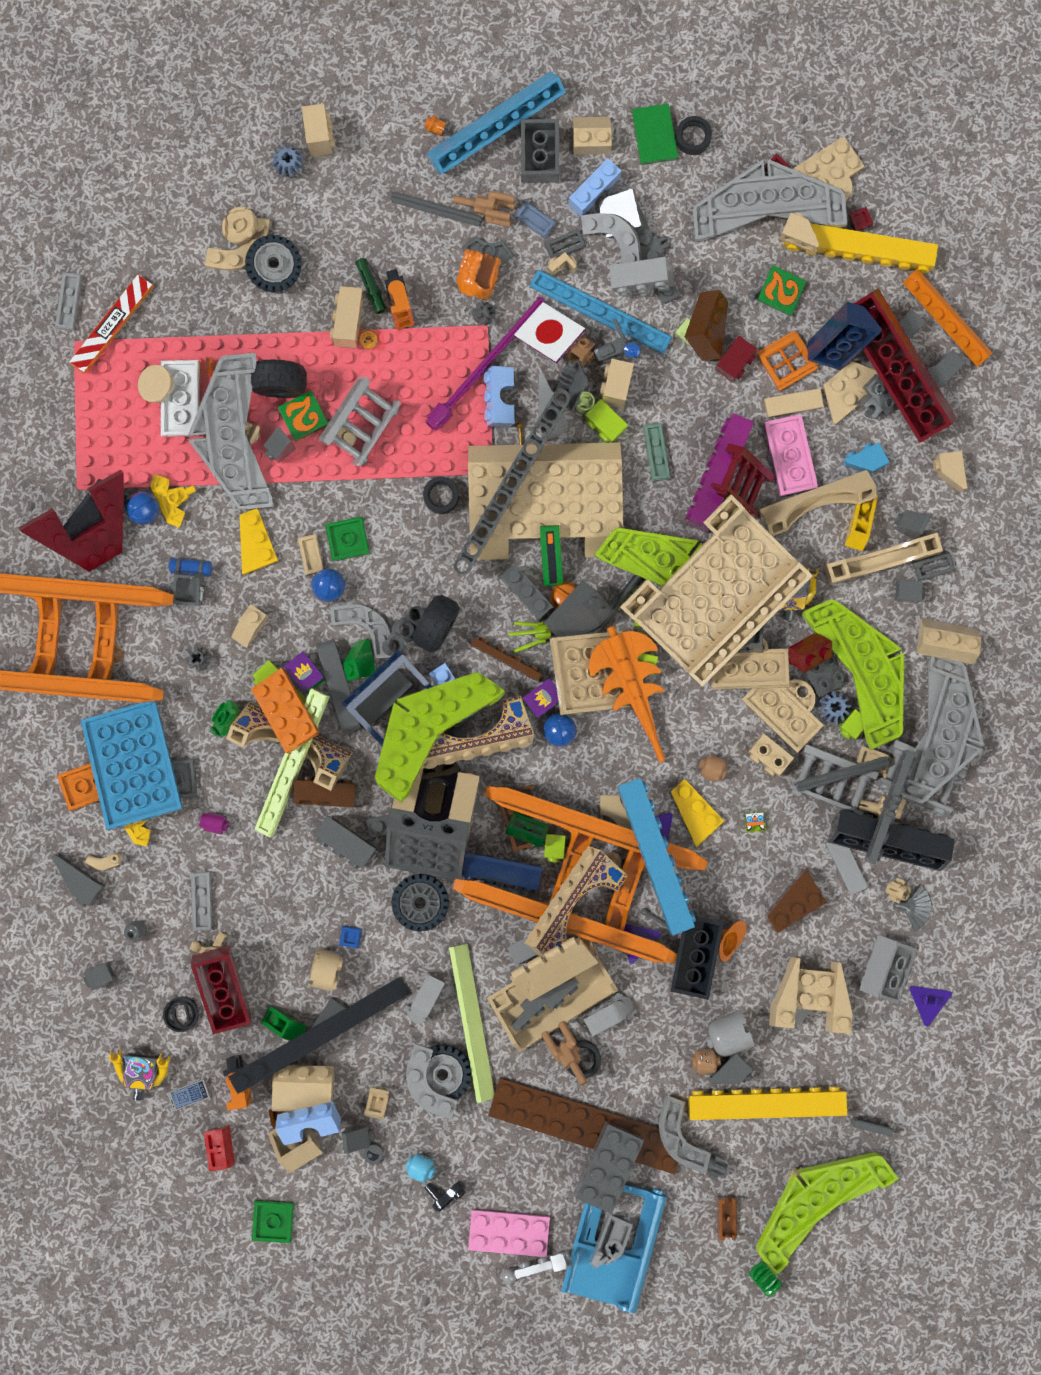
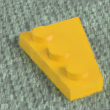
M258 508L240 514L242 575L278 562Z
M685 779L670 792L695 847L724 822Z

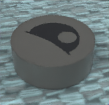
M373 1143L370 1147L365 1148L363 1153L365 1161L369 1164L379 1163L383 1157L381 1146Z

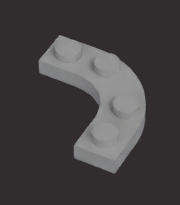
M612 213L581 215L583 235L608 233L614 236L619 243L622 263L642 260L638 235L635 229L622 217Z
M357 604L330 607L332 626L355 624L366 628L372 638L374 659L391 657L386 655L382 649L383 642L388 639L391 633L388 625L377 612L369 607Z
M415 1043L406 1072L410 1094L423 1109L452 1120L458 1100L433 1090L428 1084L426 1077L427 1068L434 1049Z
M666 1096L659 1119L660 1137L666 1151L678 1163L701 1173H706L711 1153L687 1143L681 1133L680 1125L685 1102Z

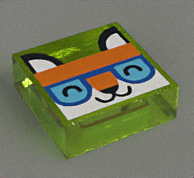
M764 812L744 813L746 833L766 831Z

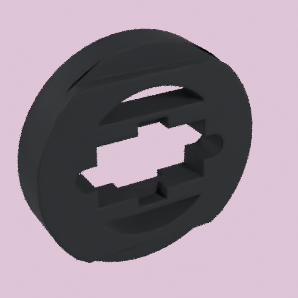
M176 997L170 1000L163 1011V1020L166 1026L175 1032L190 1030L195 1026L199 1017L197 1005L187 997ZM178 1003L184 1005L187 1022L184 1023V1026L181 1023L178 1024L175 1009ZM188 1006H189V1007L191 1008V1010H192V1019H191V1020H190V1015H189ZM171 1008H172L174 1023L172 1022V1020H171V1018H170Z

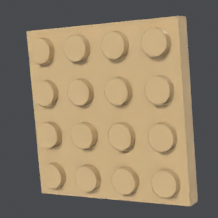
M609 632L550 639L561 715L611 710L616 698L623 692V689L620 687L612 689L606 695H603V685L609 674L613 672L612 668L601 669L594 676H591L589 672L590 655L599 642L610 637ZM627 704L620 708H628L632 706L631 704Z

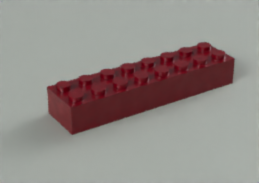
M879 288L855 302V304L865 307L881 327V332L863 351L919 443L952 425L957 420V417Z

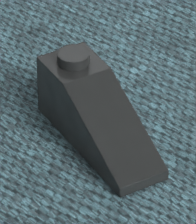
M53 854L52 859L71 894L77 898L75 901L84 907L86 905H93L105 888V885L60 854Z

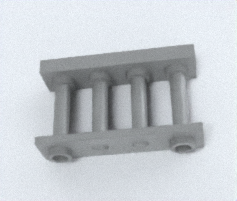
M365 376L358 377L318 439L325 445H330V443L338 445L354 457L351 464L358 467L366 463L370 450L391 418L397 415L400 409L398 407L401 404L395 400L388 403L369 389L368 385L371 381ZM366 395L386 410L380 419L359 405L358 400L361 396ZM351 411L357 412L375 425L370 435L349 421L348 416ZM341 427H345L365 441L360 451L338 437L337 433Z
M898 740L890 744L888 751L893 753L894 757L885 779L880 778L875 783L876 786L880 787L881 791L888 793L903 750L914 751V747ZM961 769L944 785L939 802L928 799L923 804L918 805L932 810L933 814L940 817L952 813L953 809L946 806L954 782L962 780L967 771Z
M805 745L801 753L806 754V760L798 781L807 779L813 761H816V759L824 761L821 775L829 773L834 766L843 769L857 764ZM871 771L860 774V781L850 807L839 803L848 778L839 780L832 800L821 796L825 785L816 787L814 793L808 790L798 792L796 786L792 784L788 786V789H791V793L796 796L802 797L804 794L837 808L850 809L854 813L862 815L864 812L857 809L867 782L876 780L879 772Z

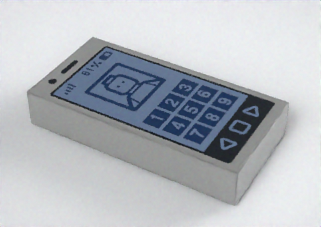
M205 1078L167 1092L173 1111L211 1097Z

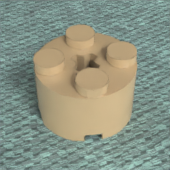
M317 948V954L314 956L310 972L311 981H308V986L331 992V989H336L338 982L336 971L341 970L343 957L340 956V953Z

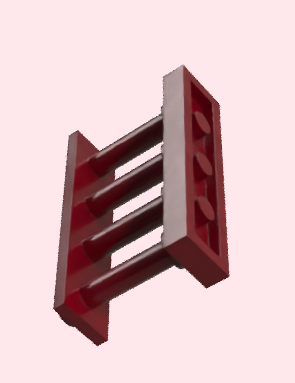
M728 443L725 451L731 455L730 458L732 460L722 485L712 483L711 487L717 491V495L725 499L731 494L751 516L759 518L760 514L753 509L754 503L762 484L765 481L773 483L775 475L745 447ZM739 464V470L730 489V483ZM747 472V473H748V474H747V477H746V479H745V481H744V484H743L742 489H741V491H740V494H739V496H738V495H737L738 490H739L740 485H741V483H742V481H743V478H744V476H745V473ZM753 480H755V483L753 485V488L746 503L745 499L748 495Z

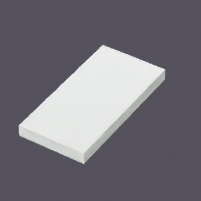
M161 361V366L171 372L174 380L172 393L166 397L167 399L164 402H161V436L194 437L188 436V433L200 406V361Z

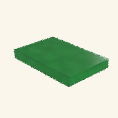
M669 103L632 109L640 164L647 165L678 160Z

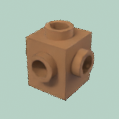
M581 336L566 353L565 361L569 362L572 360L576 362L578 359L583 367L587 362L590 363L594 359L596 344Z

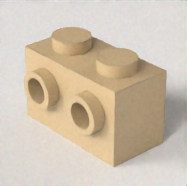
M761 734L748 751L750 754L749 758L757 765L759 763L764 765V770L772 777L774 775L780 776L794 759V757L765 734Z

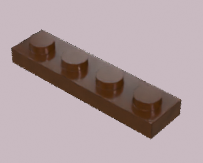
M482 637L473 639L472 647L539 682L542 676L539 673V668L531 664L529 667L522 664L523 660L515 655L512 658L506 655L507 651L498 646L496 648L489 646L490 642Z

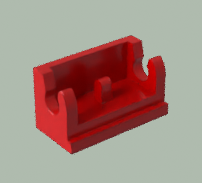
M230 1126L204 1131L209 1171L228 1169L235 1165Z

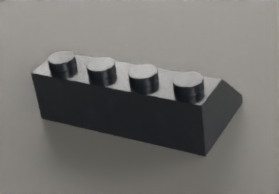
M89 492L64 524L70 539L103 520ZM125 493L123 494V507L128 497Z
M695 916L696 922H693L695 927L683 931L681 934L670 992L709 1000L724 922Z

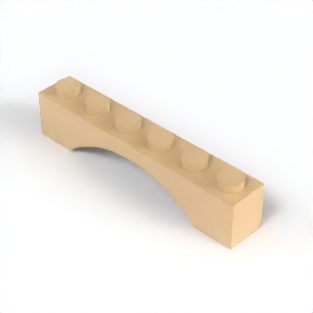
M867 470L761 508L762 524L771 536L788 531L799 517L817 507L834 503L861 504L877 498L876 484Z
M934 533L887 549L829 563L823 569L828 585H833L941 553L943 549L938 533Z

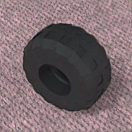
M275 359L256 361V369L254 373H251L250 383L254 393L266 397L291 398L301 396L306 390L307 371L303 365L292 361Z
M436 595L426 608L414 631L412 639L415 645L430 653L437 652L460 612L458 603L444 595Z

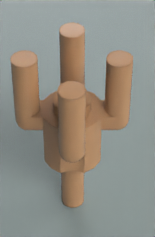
M490 191L488 196L477 194L476 200L456 195L453 198V203L474 207V213L484 215L487 223L509 228L511 225V213L498 211V208L503 207L514 210L516 202H514L515 195L497 191Z
M562 1021L558 1026L567 1041H563L556 1046L548 1031L543 1032L541 1036L555 1060L561 1062L564 1069L571 1068L580 1085L584 1086L588 1081L578 1065L582 1060L578 1053L580 1047L576 1046L577 1041L566 1022Z

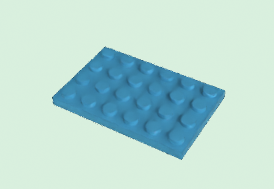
M157 701L138 703L81 720L106 830L110 831L183 809Z

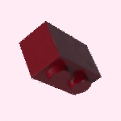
M738 336L718 362L715 370L732 383L735 379L740 380L746 372L744 367L747 364L751 365L757 357L755 355L757 348L741 336Z
M816 632L788 647L789 664L803 672L811 670L832 658L833 641Z

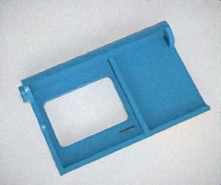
M625 1183L623 1192L644 1198L631 1249H624L622 1256L615 1262L593 1268L590 1264V1258L597 1243L595 1235L602 1210L585 1203L570 1256L572 1266L567 1268L561 1292L572 1293L617 1305L619 1309L625 1312L636 1313L667 1196L664 1195L665 1191L653 1188L652 1191ZM610 1247L609 1249L611 1250V1254L613 1255V1248Z

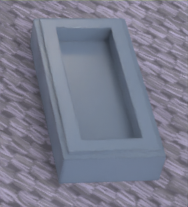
M526 201L515 215L517 220L544 239H546L556 225L555 221Z

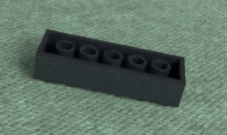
M850 809L840 810L832 820L828 843L867 853L879 819L873 818L869 814L860 815L854 813ZM893 823L889 825L888 840L881 847L883 851L882 857L936 871H941L952 861L955 839L950 838L949 835L930 833L927 829L911 828L908 824L899 825Z

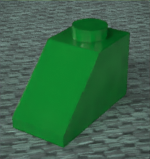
M369 638L355 642L343 662L347 681L368 679L376 671Z
M270 1005L261 1021L268 1029L288 1041L305 1032L307 1028L298 1019Z

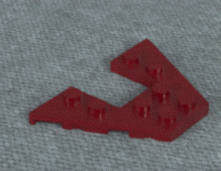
M121 470L87 488L103 518L99 523L70 539L52 508L21 525L18 529L88 572L121 554L123 550L124 473Z

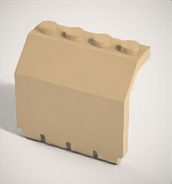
M580 937L568 939L561 943V948L556 946L544 953L545 957L540 955L526 963L527 967L523 965L512 971L510 976L512 983L530 1001L536 999L599 963V954L593 941L587 940V943H584Z

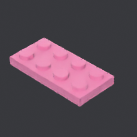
M802 415L764 422L763 425L780 497L818 488Z
M472 1209L468 1250L546 1257L550 1216Z

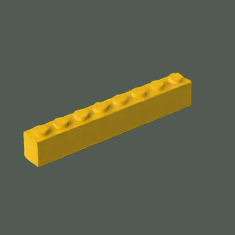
M810 223L819 243L815 253L788 242H783V247L792 252L803 250L810 255L821 253L828 258L839 256L843 257L846 261L857 259L861 260L864 264L875 262L880 263L883 267L899 266L901 270L918 269L921 273H928L933 270L938 250V244Z
M816 1086L809 1087V1090H802L801 1087H791L790 1091H782V1088H770V1091L764 1092L762 1088H752L751 1092H743V1089H731L730 1093H724L722 1089H714L712 1093H704V1090H693L692 1094H688V1113L690 1120L847 1116L846 1091L841 1089L840 1086H829V1090H821V1087Z

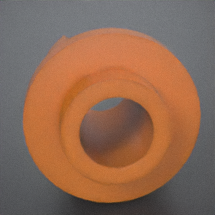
M433 114L432 117L428 116L424 127L427 128V133L430 131L441 136L446 122L436 118V115Z

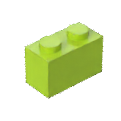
M602 399L585 414V424L591 430L595 428L600 433L598 435L599 438L605 443H614L628 428V424Z

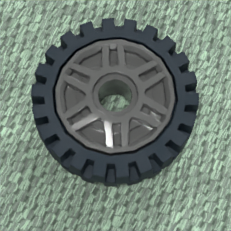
M414 874L403 879L395 888L391 901L392 911L398 922L405 928L418 932L428 931L438 926L444 920L449 908L448 893L444 885L435 877L425 874ZM418 897L425 899L426 904L423 908H418L415 905V900Z

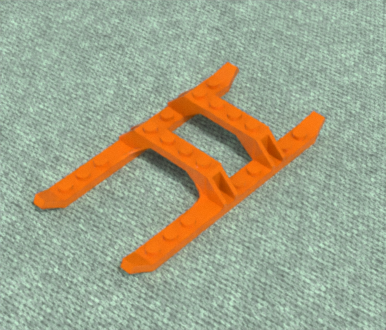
M0 574V594L21 595L36 600L39 608V627L34 661L31 667L24 672L0 670V690L137 703L163 700L164 690L144 683L112 680L119 614L118 604L145 607L170 606L173 604V594L147 586ZM61 599L95 602L97 624L93 661L87 678L55 675L63 602Z
M487 786L484 796L502 807L558 825L571 832V839L548 902L535 901L475 880L455 879L454 890L469 900L538 923L539 918L544 914L551 900L571 873L572 868L581 858L582 853L590 846L593 838L628 849L621 868L628 876L619 890H614L603 922L604 924L570 913L566 933L655 963H675L677 953L663 944L624 931L628 911L641 872L645 866L633 830L510 788ZM668 842L669 847L666 849L668 855L673 856L676 866L692 870L706 869L707 860L692 850Z

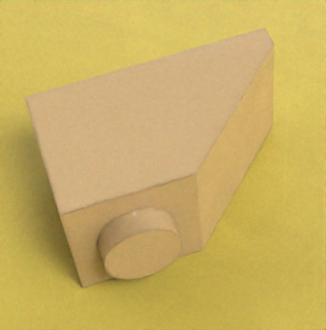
M790 213L780 240L815 253L819 243L809 220L800 213Z
M962 451L938 454L935 457L936 460L933 461V467L937 471L938 476L957 491H965L967 489Z
M250 604L239 619L231 637L248 648L269 617Z

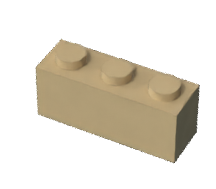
M340 286L339 293L335 295L337 310H333L332 320L335 324L334 328L331 327L330 339H333L334 346L357 348L364 302L363 288Z

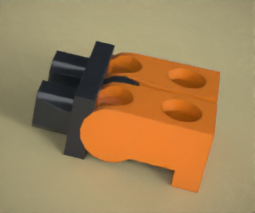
M397 269L387 271L388 279L384 281L389 300L392 303L390 308L396 330L413 326L414 321L403 275L399 276Z
M242 1054L230 1056L226 1059L227 1069L223 1070L224 1077L227 1076L226 1084L230 1088L231 1100L226 1103L227 1111L247 1108L252 1104L250 1087L237 1094L228 1076L248 1064L243 1065Z

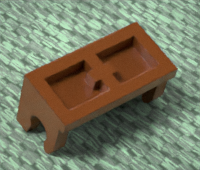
M717 1196V1236L719 1240H725V1238L736 1240L737 1196Z

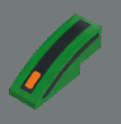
M559 525L540 526L544 586L562 585Z

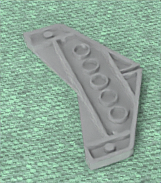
M767 159L768 176H765L764 160H761L694 206L695 241L710 239L767 216L788 219L790 213H800L810 223L837 228L847 227L845 194L841 189Z
M255 352L224 355L219 358L188 433V436L206 434L205 438L188 439V441L236 507L242 510L273 507L272 496L245 434L252 385L250 384L251 373H254L257 363Z
M930 656L928 661V730L913 751L915 752L914 758H916L913 768L909 769L907 774L909 781L901 791L902 799L915 804L926 802L983 750L981 748L984 746L968 673L966 666L962 662Z

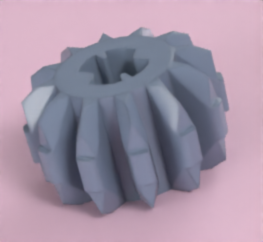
M284 144L283 150L277 147L278 154H273L274 161L272 164L276 167L277 173L282 172L283 177L289 173V176L292 178V172L299 174L298 168L304 167L302 163L304 157L300 155L301 151L299 148L295 150L294 145L287 148Z
M832 691L831 697L825 694V700H819V703L824 705L818 707L819 711L824 710L820 717L823 718L827 715V723L832 718L834 724L838 723V718L843 722L845 721L844 715H850V712L845 710L851 708L850 704L845 705L849 698L846 697L842 700V692L836 697V692ZM836 703L838 705L836 707H839V710L833 712L831 710L833 708H830V706Z

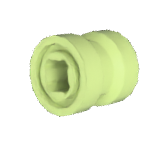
M582 392L580 402L575 406L579 413L586 414L594 406L595 399L593 395L589 392Z

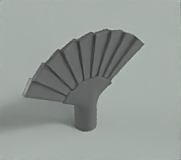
M920 885L906 902H894L893 908L905 911L915 932L927 922L931 912V900L926 889Z

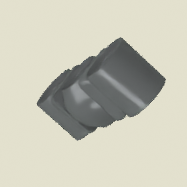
M413 606L407 609L403 616L393 624L392 633L389 634L388 639L382 645L383 652L386 655L392 656L397 650L401 652L404 645L412 640L415 628L424 614V610L421 607ZM411 611L416 613V620L412 619ZM401 626L406 629V631H407V634H406V635H403V634L401 633V631H400ZM390 642L396 644L395 651L391 649Z

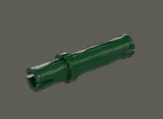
M360 258L355 261V265L368 293L367 297L371 300L376 314L384 313L387 308L381 297L382 292L375 283L366 258Z

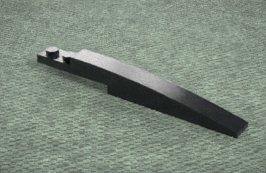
M398 977L231 1074L228 1078L237 1094L408 995L409 991L401 977Z

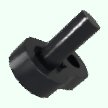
M461 1180L455 1183L442 1196H440L431 1183L424 1187L435 1201L432 1208L436 1213L441 1212L455 1198L458 1200L466 1193V1186Z

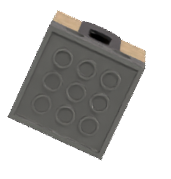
M456 761L449 765L441 764L431 769H420L408 797L402 803L394 798L387 827L385 867L451 880L461 879L480 776L472 773H460V767Z

